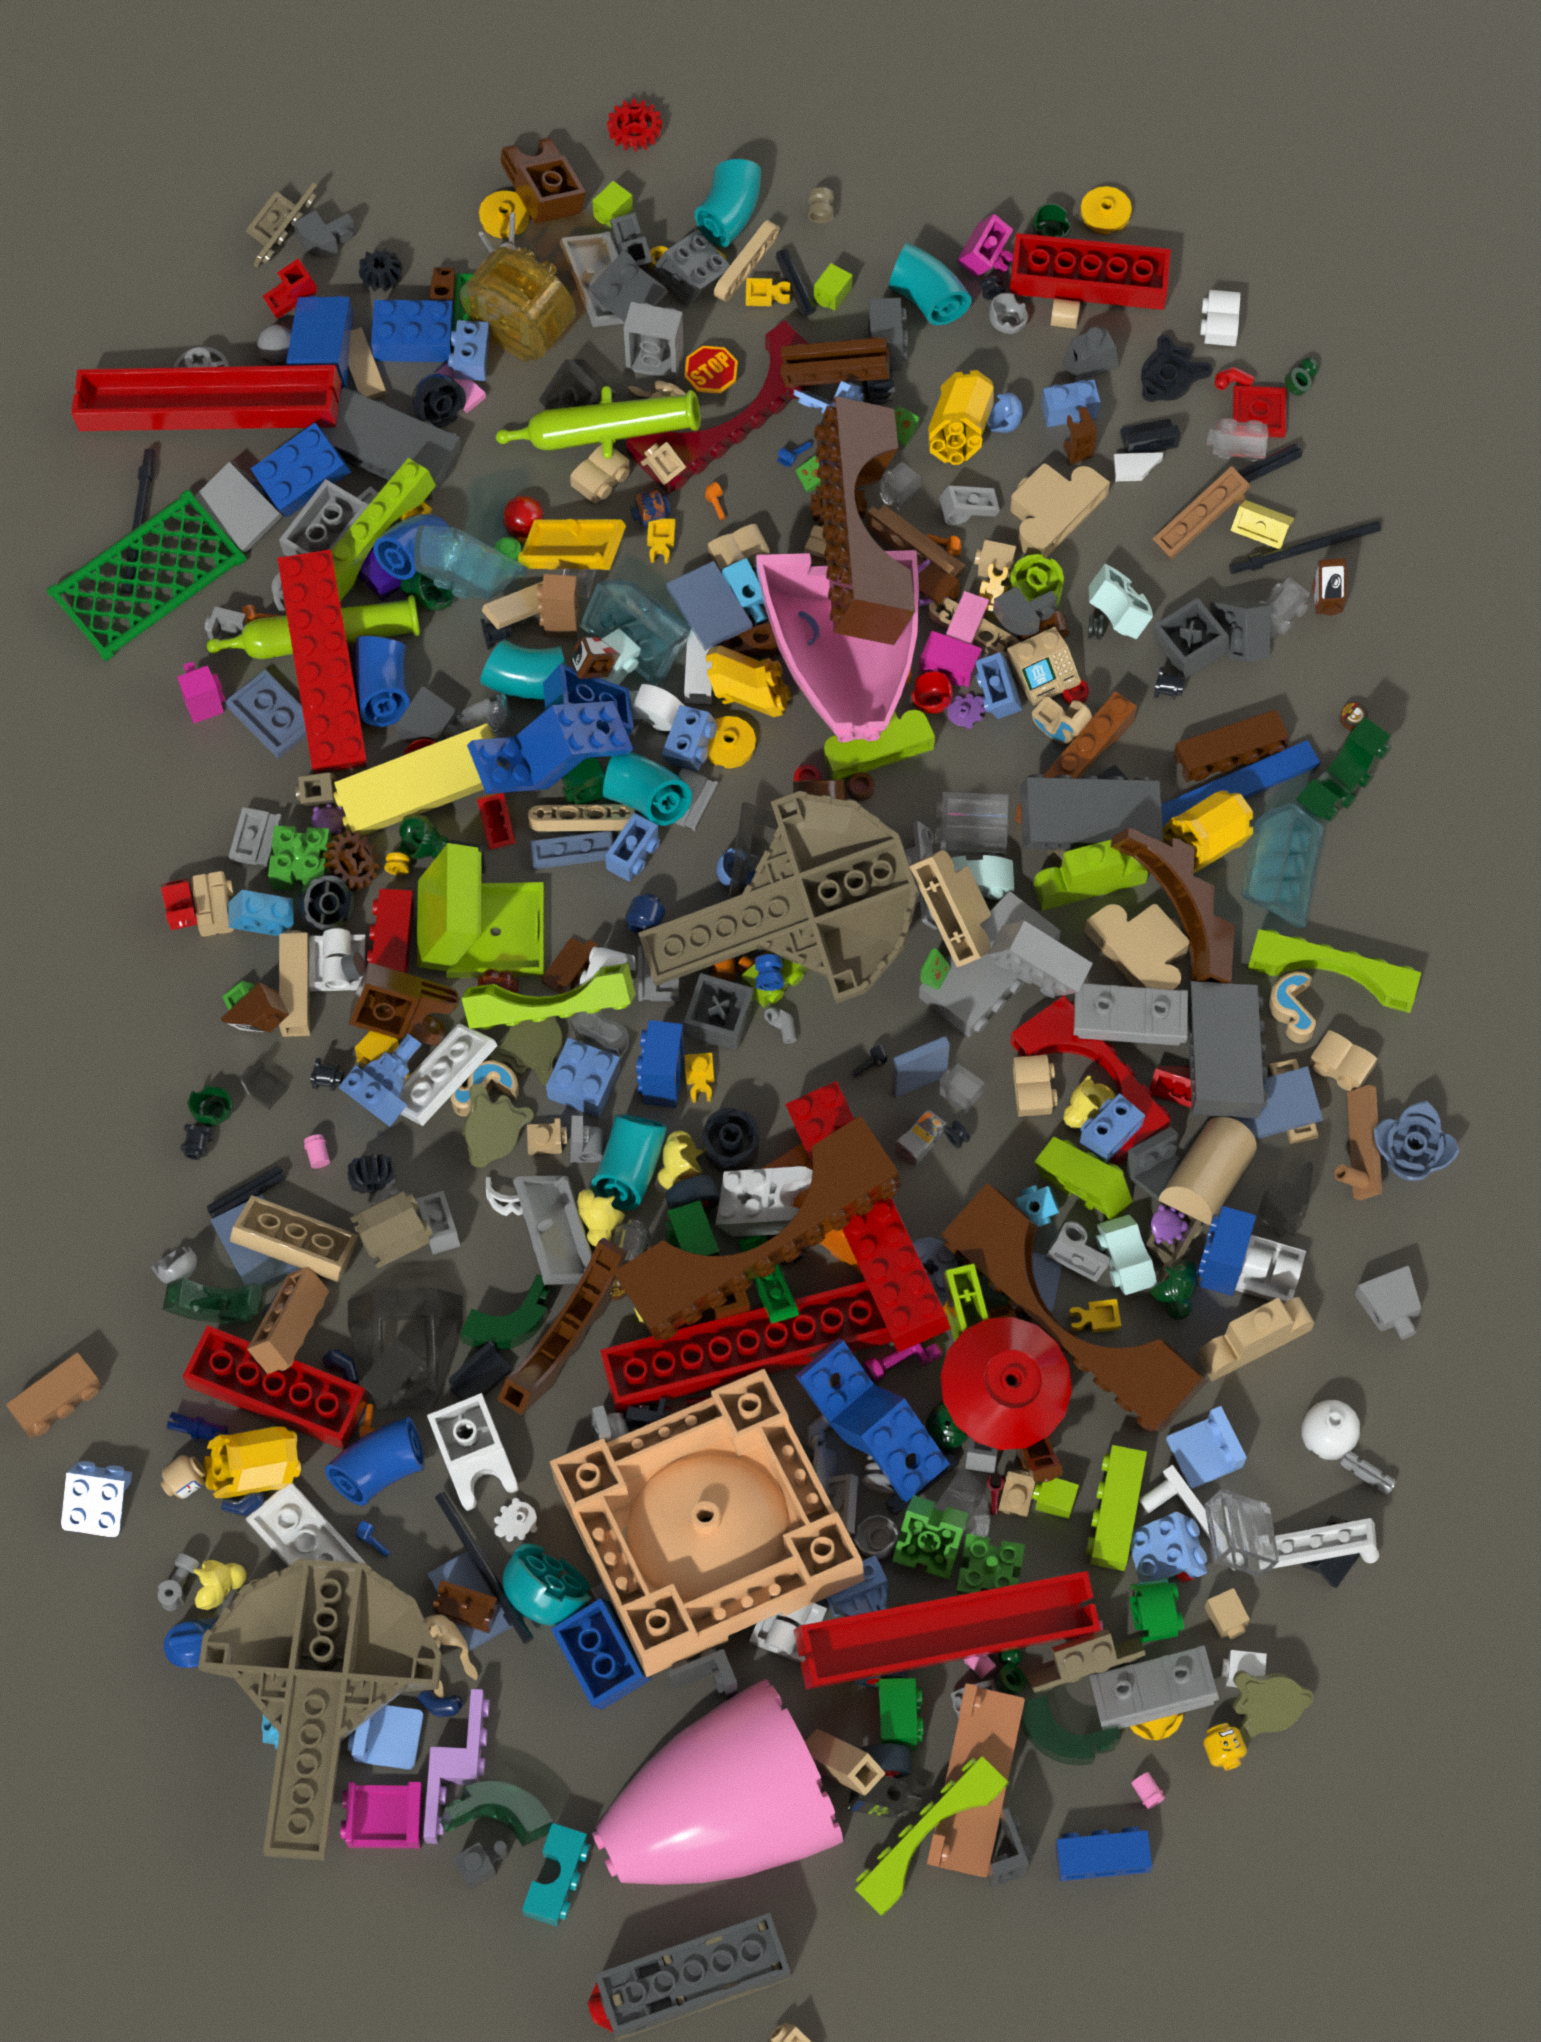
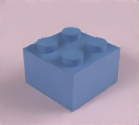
M568 1038L546 1085L548 1099L600 1118L621 1072L620 1057Z

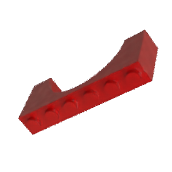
M1062 996L1011 1033L1010 1044L1021 1057L1072 1053L1089 1058L1105 1069L1113 1079L1118 1094L1120 1093L1145 1114L1143 1126L1109 1160L1111 1164L1120 1166L1128 1160L1129 1149L1169 1128L1170 1115L1163 1105L1160 1104L1158 1106L1152 1099V1093L1145 1084L1140 1085L1134 1078L1135 1075L1131 1067L1127 1063L1122 1064L1116 1057L1117 1053L1110 1043H1104L1103 1040L1080 1039L1078 1035H1073L1074 1001L1069 1002L1065 996Z

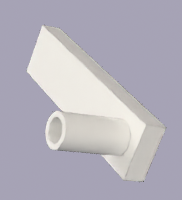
M1171 1465L1164 1470L1163 1474L1166 1480L1138 1499L1149 1514L1177 1494L1234 1572L1243 1565L1242 1559L1174 1466Z
M1372 1518L1257 1539L1258 1561L1262 1570L1359 1553L1366 1563H1374L1379 1558V1551L1376 1546L1375 1523Z

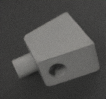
M1409 1266L1358 1285L1355 1296L1380 1331L1395 1327L1401 1340L1416 1334L1411 1320L1418 1317L1421 1305Z

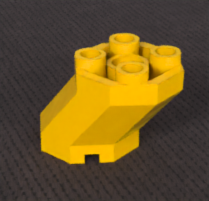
M978 370L970 371V374L963 375V372H955L940 386L941 396L928 427V447L930 453L944 463L960 465L982 447V435L994 406V387L992 380Z
M721 645L709 649L706 654V662L711 661L712 668L707 669V673L715 696L718 699L724 697L722 700L724 704L736 702L771 717L784 715L788 708L787 701L792 700V693L790 687L784 684L782 666L778 660L772 661L768 658L758 661Z
M1223 790L1216 792L1181 815L1172 817L1163 827V843L1175 838L1195 847L1193 873L1200 871L1233 849L1241 847L1253 835V827L1249 826V820L1253 819V811L1241 794L1228 793L1229 791Z
M270 1427L232 1435H218L209 1441L207 1449H212L210 1456H205L203 1462L206 1473V1487L209 1490H215V1493H213L215 1498H230L254 1492L284 1489L292 1484L293 1478L298 1477L301 1472V1464L298 1460L296 1449L297 1434L294 1431H288L286 1427Z

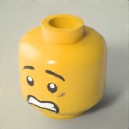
M1229 1723L1220 1724L1209 1729L1206 1732L1207 1736L1203 1740V1746L1211 1765L1223 1767L1225 1771L1240 1766V1760L1247 1753L1240 1730L1236 1727H1230Z

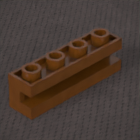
M870 337L861 340L845 339L838 342L820 341L816 344L781 346V357L784 362L781 365V376L785 387L840 383L841 381L856 382L889 379L890 351L885 337Z
M1276 709L1177 742L1174 757L1177 764L1181 763L1183 766L1182 775L1185 782L1192 780L1201 781L1210 774L1216 772L1225 773L1233 769L1234 766L1243 763L1252 764L1260 757L1269 754L1272 756L1284 751L1287 748L1289 735Z

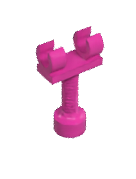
M938 1343L929 1346L925 1350H923L920 1344H917L899 1353L898 1351L893 1352L881 1360H876L873 1357L863 1362V1367L868 1377L875 1383L885 1377L884 1371L910 1357V1355L915 1354L924 1367L928 1363L939 1359L943 1355V1350Z

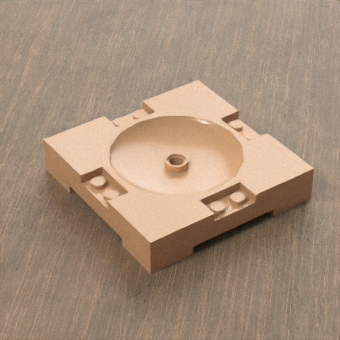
M765 1369L711 1391L712 1397L612 1441L606 1443L603 1438L550 1461L556 1486L586 1550L596 1566L610 1596L611 1603L646 1677L667 1669L679 1661L687 1660L728 1642L729 1635L779 1613H782L784 1617L865 1581L862 1559L838 1512H835L789 1422L788 1414ZM704 1518H711L709 1522H701ZM625 1525L629 1527L627 1531L629 1549L621 1534Z

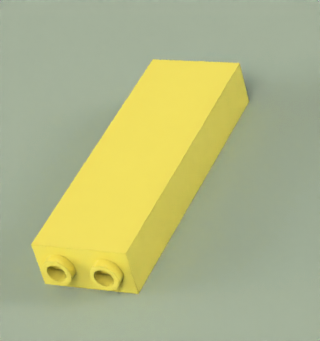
M488 723L334 782L337 791L333 792L337 805L339 807L343 806L346 816L342 817L346 830L352 833L358 831L360 837L401 822L403 817L413 814L419 815L483 790L484 787L467 745L472 740L495 738L492 728ZM497 761V764L503 767V765Z

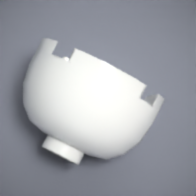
M1325 1400L1315 1404L1306 1413L1301 1425V1437L1305 1446L1310 1451L1312 1450L1318 1454L1320 1458L1337 1460L1344 1457L1347 1452L1352 1451L1360 1437V1421L1356 1412L1348 1404L1338 1400Z

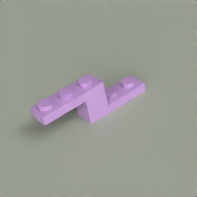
M471 1689L467 1748L430 1747L423 1835L425 1843L438 1844V1835H444L445 1817L440 1816L441 1805H446L447 1787L442 1786V1784L478 1785L479 1776L484 1777L485 1758L480 1757L481 1747L487 1746L488 1730L483 1728V1717H489L490 1699H485L484 1691L481 1689Z

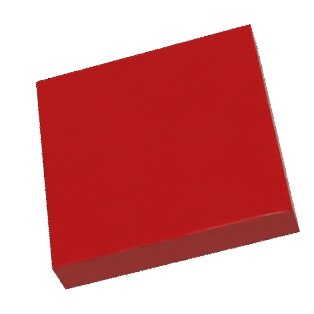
M1234 385L1232 435L1285 438L1286 388Z

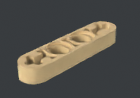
M766 220L716 284L714 296L724 302L729 301L776 240L780 230L778 225L769 220Z
M949 598L945 599L942 604L930 603L929 616L934 622L948 630L952 619L949 620V615L954 616L953 612H956L959 604ZM946 607L945 611L936 612V608ZM983 618L972 644L982 648L983 651L990 655L1001 652L1007 659L1004 647L1014 646L1020 643V641ZM983 631H989L994 637L990 641H983L978 635Z
M624 804L539 805L529 810L528 823L529 827L535 831H622L635 811ZM568 816H569V817H574L573 819H568V820H567V819H562L563 817H568ZM593 816L602 817L600 819H590Z

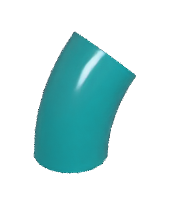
M731 159L721 162L713 169V180L709 193L694 211V218L702 234L714 245L721 248L727 247L741 233L750 220L756 207L761 187V168L758 164L744 159Z
M908 242L904 245L894 266L889 281V289L901 294L914 303L923 312L930 324L936 326L946 325L962 317L968 311L972 303V297L960 280L950 269L931 254Z
M504 639L490 654L482 671L480 684L512 697L544 700L543 682L559 664L566 666L561 646L530 648Z
M632 752L627 755L611 756L603 784L604 798L635 809L656 825L666 826L675 823L685 815L692 801V791L688 784L680 777L656 762Z
M616 1114L604 1154L592 1179L591 1187L593 1193L597 1197L607 1198L614 1196L615 1199L611 1205L617 1210L630 1211L638 1208L656 1169L668 1126L639 1116Z

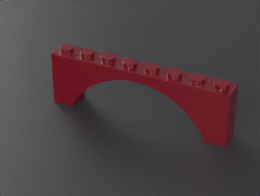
M784 320L765 334V349L770 355L768 374L758 396L741 414L728 422L706 430L680 433L663 432L628 438L626 440L627 454L667 494H670L675 489H681L689 478L695 474L702 473L710 462L714 459H720L727 449L734 444L741 443L748 433L754 429L761 428L769 417L773 414H779L786 407V404L793 399H798L799 397L793 395L795 390L806 391L811 386L785 387L781 376V365L784 364L781 357V346L809 343ZM667 442L686 468L664 485L648 464L643 466L641 461L646 458L644 452L655 443L660 447Z

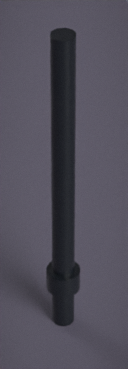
M150 448L144 450L142 466L138 470L137 479L139 480L132 531L144 523L149 486L154 478L155 470L152 467L155 451ZM129 546L127 562H136L139 551ZM126 566L124 579L133 580L136 576V568ZM123 583L122 592L132 594L134 585Z
M1379 521L1263 555L1256 553L1248 556V559L1229 564V570L1231 574L1249 569L1251 571L1259 570L1266 564L1381 531Z
M445 1492L439 1493L435 1497L436 1501L490 1590L498 1599V1603L504 1611L503 1617L509 1626L514 1627L523 1644L529 1643L534 1637L523 1621L524 1615L508 1600L503 1586Z

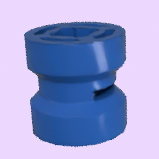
M766 954L755 959V969L758 971V976L756 977V987L758 989L774 991L784 986V978L780 974V970L783 968L782 957Z

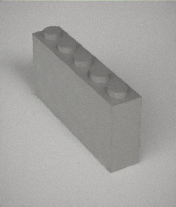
M1010 891L990 911L991 916L980 924L981 928L988 935L990 949L1003 925L1020 921L1028 922L1058 942L1060 939L1061 931ZM988 953L980 959L958 968L950 954L945 959L950 966V971L941 988L935 989L922 983L919 988V998L970 1038L975 1032L980 1033L987 1026L988 1018L994 1012L998 1014L1006 1005L1007 997L1011 993L1017 994L1025 982L1017 977L1018 973L1012 969H1004L995 964V959L989 956Z

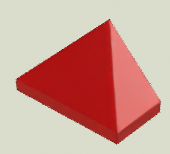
M495 793L476 798L489 850L515 844L504 793Z
M1188 1065L1156 1067L1149 1088L1152 1095L1191 1107L1190 1067Z

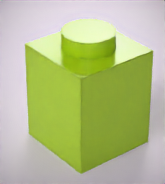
M614 181L592 200L594 217L598 222L606 224L610 228V219L628 215L633 210L632 194Z
M830 263L814 284V300L822 307H828L836 311L852 290L853 275Z
M1058 1478L1049 1482H1037L1032 1499L1037 1500L1035 1510L1069 1520L1079 1485Z

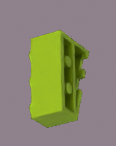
M1053 1137L1034 1161L1041 1178L1067 1196H1070L1071 1193L1086 1201L1084 1205L1086 1209L1092 1211L1096 1208L1107 1216L1106 1221L1121 1217L1133 1202L1123 1176L1124 1173L1118 1166L1114 1164L1107 1165L1100 1161L1095 1154L1079 1150L1068 1140L1062 1141Z

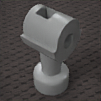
M178 1554L175 1560V1565L178 1569L171 1580L162 1582L157 1587L159 1589L157 1594L158 1600L165 1610L174 1611L178 1609L181 1603L184 1604L183 1586L188 1574H194L193 1570L197 1569L200 1564L188 1555Z

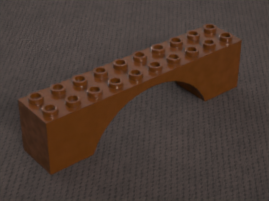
M835 396L831 405L826 407L821 423H817L814 430V438L817 439L816 458L819 459L817 477L820 478L821 482L819 497L822 498L823 505L821 509V518L824 519L822 535L826 540L824 557L828 563L826 579L829 580L830 586L828 591V600L831 601L830 621H833V632L836 634L895 645L915 612L911 570L890 557L870 536L859 517L854 492L863 486L879 483L897 452L898 439L895 410Z
M862 1116L857 1117L812 1146L813 1173L807 1196L792 1221L768 1242L749 1251L734 1255L704 1256L683 1251L662 1240L613 1271L620 1286L655 1341L661 1338L663 1341L671 1338L677 1333V1328L685 1323L690 1325L702 1317L701 1313L708 1308L716 1309L727 1301L726 1297L735 1291L737 1294L745 1291L752 1285L751 1281L761 1276V1278L769 1276L776 1270L775 1266L784 1260L786 1262L794 1260L801 1254V1249L808 1245L811 1247L816 1246L825 1239L824 1235L831 1230L839 1231L850 1223V1218L857 1214L860 1216L865 1215L874 1208V1203L882 1198L888 1200L899 1192L898 1188L901 1187L899 1172Z
M987 1183L943 1231L941 1235L946 1239L944 1245L955 1255L958 1254L960 1257L964 1255L968 1259L965 1262L966 1265L974 1264L977 1275L983 1276L985 1274L989 1278L986 1283L995 1292L1001 1295H1008L1010 1299L1007 1303L1018 1313L1023 1315L1027 1313L1031 1317L1028 1321L1029 1323L1038 1325L1043 1331L1048 1332L1058 1343L1062 1353L1065 1352L1067 1354L1070 1352L1074 1356L1071 1361L1081 1371L1086 1373L1092 1372L1096 1376L1093 1379L1096 1385L1105 1392L1110 1393L1112 1391L1116 1394L1117 1397L1114 1401L1125 1411L1130 1413L1134 1411L1138 1415L1136 1421L1148 1432H1153L1154 1430L1163 1432L1208 1380L1167 1342L1161 1339L1136 1347L1109 1348L1088 1343L1062 1326L1043 1301L1034 1276L1033 1244L1038 1225L1001 1191Z

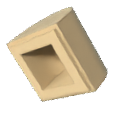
M1054 298L1051 326L1076 329L1080 301Z

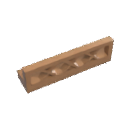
M883 505L879 510L872 506L867 511V528L896 550H916L918 555L924 559H929L932 564L955 578H958L965 571L963 563L886 505Z

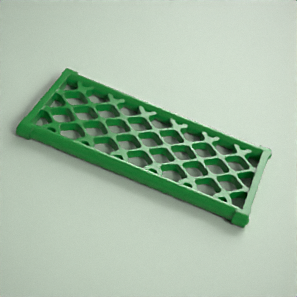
M186 489L179 494L177 500L59 584L51 585L46 591L97 650L101 658L107 662L114 657L113 653L234 566H240L246 562L247 559L199 504L192 492ZM190 504L200 516H187L185 514V506ZM171 516L181 520L180 531H166L164 529V521ZM187 520L200 522L199 533L190 534L183 532L184 522ZM206 523L216 536L203 535V524ZM150 531L160 535L159 546H144L142 537ZM163 537H178V548H163ZM182 539H197V549L195 551L182 550ZM201 541H216V551L214 553L200 552ZM223 542L233 555L227 557L219 554V544ZM130 546L132 549L139 551L138 560L136 562L123 561L121 552ZM142 552H157V562L155 564L141 563ZM161 554H176L175 566L160 565ZM180 556H194L196 558L194 568L179 567ZM200 557L213 558L215 560V567L207 573L204 570H199L197 568L198 559ZM107 562L118 566L117 575L113 578L100 575V567ZM121 567H135L137 569L136 577L133 580L121 579L119 577ZM141 568L155 570V578L152 582L140 581L138 579ZM160 570L173 571V583L157 582L158 572ZM180 572L193 574L194 583L187 588L177 585V574ZM86 577L95 580V591L93 593L79 591L78 583ZM101 581L115 583L112 595L98 593ZM121 583L134 585L133 595L131 597L118 596V585ZM140 585L151 586L153 588L152 597L150 599L137 598V587ZM159 587L171 589L173 598L166 603L156 600V589ZM66 592L68 595L75 597L72 608L62 599L61 595ZM81 596L93 598V608L91 610L77 609L78 598ZM97 600H112V610L110 612L96 611ZM116 602H131V612L127 615L115 613ZM136 603L150 604L152 613L145 618L133 614L134 606ZM77 614L91 616L88 628L78 618ZM96 616L110 618V625L107 630L93 628ZM115 618L128 619L130 629L123 634L113 631V620ZM93 634L107 635L109 644L103 647Z

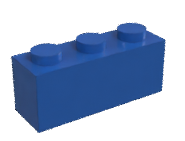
M1127 1827L1121 1829L1122 1833L1110 1834L1109 1830H1097L1091 1832L1092 1836L1080 1837L1079 1833L1061 1835V1839H1057L1055 1843L1059 1881L1150 1873L1152 1861L1148 1831H1140L1139 1827Z

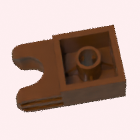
M550 137L539 139L536 156L523 154L515 145L502 148L501 165L535 224L581 213L586 191L565 155L562 156Z
M368 962L351 1003L349 1025L403 1040L408 1033L419 1042L438 1045L445 1036V1027L441 1020L429 1014H451L457 1008L460 997L457 991L449 986Z

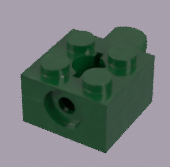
M596 757L585 758L561 778L564 785L562 792L568 803L572 801L573 805H589L604 799V773Z

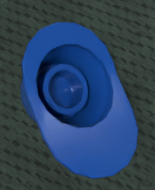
M218 1619L190 1620L175 1625L168 1632L164 1640V1652L167 1659L173 1665L180 1668L198 1667L203 1635L208 1629L210 1630Z

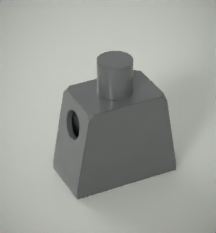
M1106 327L1090 328L1087 333L1071 339L1063 363L1073 383L1119 367L1117 349Z
M421 686L396 725L398 739L409 743L420 739H428L437 743L461 734L465 730L456 726L458 721L456 710L424 686Z

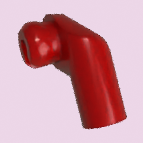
M1236 367L1219 371L1215 376L1214 385L1219 390H1225L1228 384L1233 382L1243 386H1251L1254 376Z

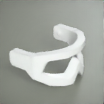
M486 1177V1196L492 1208L505 1216L511 1212L518 1216L523 1214L522 1207L514 1203L520 1201L518 1195L507 1196L495 1192L491 1187V1177ZM494 1198L497 1199V1200H499V1201H502V1202H510V1203H508L505 1207H503V1206L499 1205V1204L494 1200Z

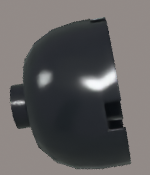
M431 374L424 377L416 385L412 395V405L417 416L423 422L425 420L429 421L437 428L446 427L458 418L456 414L460 408L464 409L466 403L464 388L453 378L444 374Z
M331 875L317 876L308 880L300 889L297 898L298 911L301 918L309 926L319 930L340 928L344 922H348L354 910V895L352 891H349L347 883L343 879Z

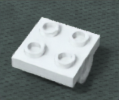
M338 928L324 931L323 936H310L309 990H357L362 977L353 980L347 979L342 971L341 958L358 952L363 957L366 965V936L351 935L349 931Z
M1251 1235L1235 1290L1270 1301L1280 1298L1282 1303H1285L1294 1296L1306 1251Z
M813 1603L784 1617L782 1613L760 1621L756 1623L750 1643L801 1663L806 1659L805 1656L799 1657L794 1629L801 1625L823 1621L827 1608Z

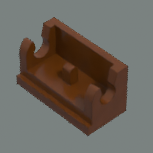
M1086 407L1079 408L1078 410L1080 424L1074 423L1070 415L1067 416V426L1071 434L1070 441L1064 440L1063 447L1068 456L1067 462L1069 466L1094 457L1097 428Z
M441 1580L438 1587L439 1594L437 1600L433 1602V1615H444L454 1623L489 1634L499 1608L498 1599Z

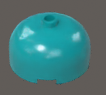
M522 1544L515 1550L503 1572V1588L510 1603L524 1617L547 1626H557L584 1609L591 1599V1596L588 1594L590 1585L580 1571L562 1557L558 1561L554 1557L544 1554L545 1550L541 1546ZM563 1569L569 1574H563L560 1579H557Z

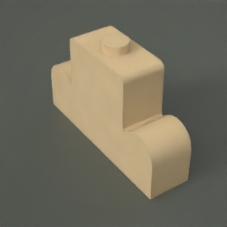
M1042 464L1029 478L1025 477L1022 479L1011 497L1010 511L1023 521L1019 529V548L1026 555L1040 554L1047 558L1108 496L1110 482L1094 469L1087 466L1076 468L1072 472L1071 481H1068L1049 465Z
M944 850L920 859L909 866L956 967L958 968L980 959L990 951V940L980 924L988 919L991 913L970 868L966 866L954 871L953 861Z
M1116 904L1103 907L1086 920L1084 932L1133 987L1179 990L1181 973L1173 965L1187 955L1189 939L1181 932L1179 923L1173 918L1170 919L1157 904L1151 905L1129 922L1127 921L1125 910Z
M1300 1297L1292 1298L1285 1303H1282L1280 1298H1276L1230 1322L1226 1334L1216 1337L1203 1345L1199 1350L1197 1358L1211 1381H1214L1311 1331L1314 1320Z

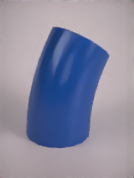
M433 514L414 515L397 523L383 533L374 543V554L380 566L388 574L397 579L407 580L425 566L442 561L449 554L453 544L452 532L449 525L441 517Z
M358 636L355 639L353 677L356 701L361 718L371 726L385 727L398 722L410 705L404 677L406 645L401 642L375 636Z
M405 1417L384 1425L349 1445L325 1466L326 1476L332 1486L347 1500L356 1505L363 1506L396 1481L422 1471L425 1468L424 1452L415 1424L410 1417Z

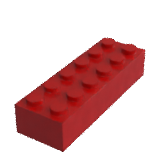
M1016 233L1009 293L1022 296L1058 298L1164 310L1168 289L1171 249Z
M209 1325L206 1326L182 1376L188 1388L342 1450L346 1449L369 1400L366 1388L296 1360L284 1371L277 1370L267 1374L247 1350L250 1344L249 1341Z

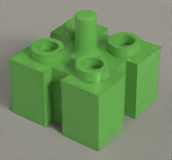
M274 826L272 839L274 856H270L268 873L272 889L294 890L295 884L304 885L312 878L329 874L328 868H325L323 865L328 862V859L323 857V853L328 851L325 845L332 841L329 828L307 827L306 833H297L296 827Z
M913 1495L906 1511L901 1528L902 1532L892 1561L915 1568L918 1562L928 1566L927 1573L949 1579L970 1513L949 1506L943 1512L934 1509L936 1502Z
M967 1534L961 1566H966L968 1569L960 1568L956 1596L1018 1584L1019 1578H1013L1012 1575H1020L1025 1544L1002 1540L1001 1547L989 1545L990 1538Z

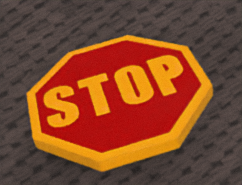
M701 346L686 357L684 378L697 392L720 394L736 382L738 361L725 347Z

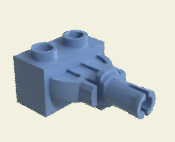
M407 1033L393 1054L391 1052L389 1054L384 1052L380 1059L370 1062L363 1069L355 1065L338 1088L391 1127L407 1106L405 1102L398 1098L403 1090L404 1078L410 1071L407 1069L408 1065L406 1064L422 1044Z
M876 1555L862 1561L865 1581L826 1598L835 1617L839 1615L847 1617L886 1609L887 1595L889 1594L888 1580Z

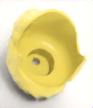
M1087 1076L1074 1089L1070 1104L1064 1109L1063 1120L1066 1125L1073 1129L1081 1128L1089 1118L1095 1119L1101 1113L1099 1109L1109 1098L1114 1100L1116 1094L1104 1084H1094L1091 1076Z
M682 1130L673 1131L664 1145V1168L658 1172V1181L667 1190L680 1181L702 1174V1169L696 1161V1157L702 1154L703 1150L696 1149L692 1137L687 1132Z
M583 1189L579 1193L577 1201L579 1215L589 1229L587 1233L589 1243L596 1247L598 1241L603 1237L611 1241L612 1232L622 1223L626 1215L612 1207L611 1204L615 1199L614 1196L595 1198L594 1193L590 1189Z
M204 1560L202 1569L193 1570L204 1585L196 1595V1607L209 1610L221 1605L232 1589H239L246 1582L247 1573L244 1567L236 1563L224 1565L215 1560Z

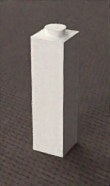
M689 624L684 687L685 703L712 704L713 688L707 673V669L712 668L711 661L706 662V654L709 649L704 651Z

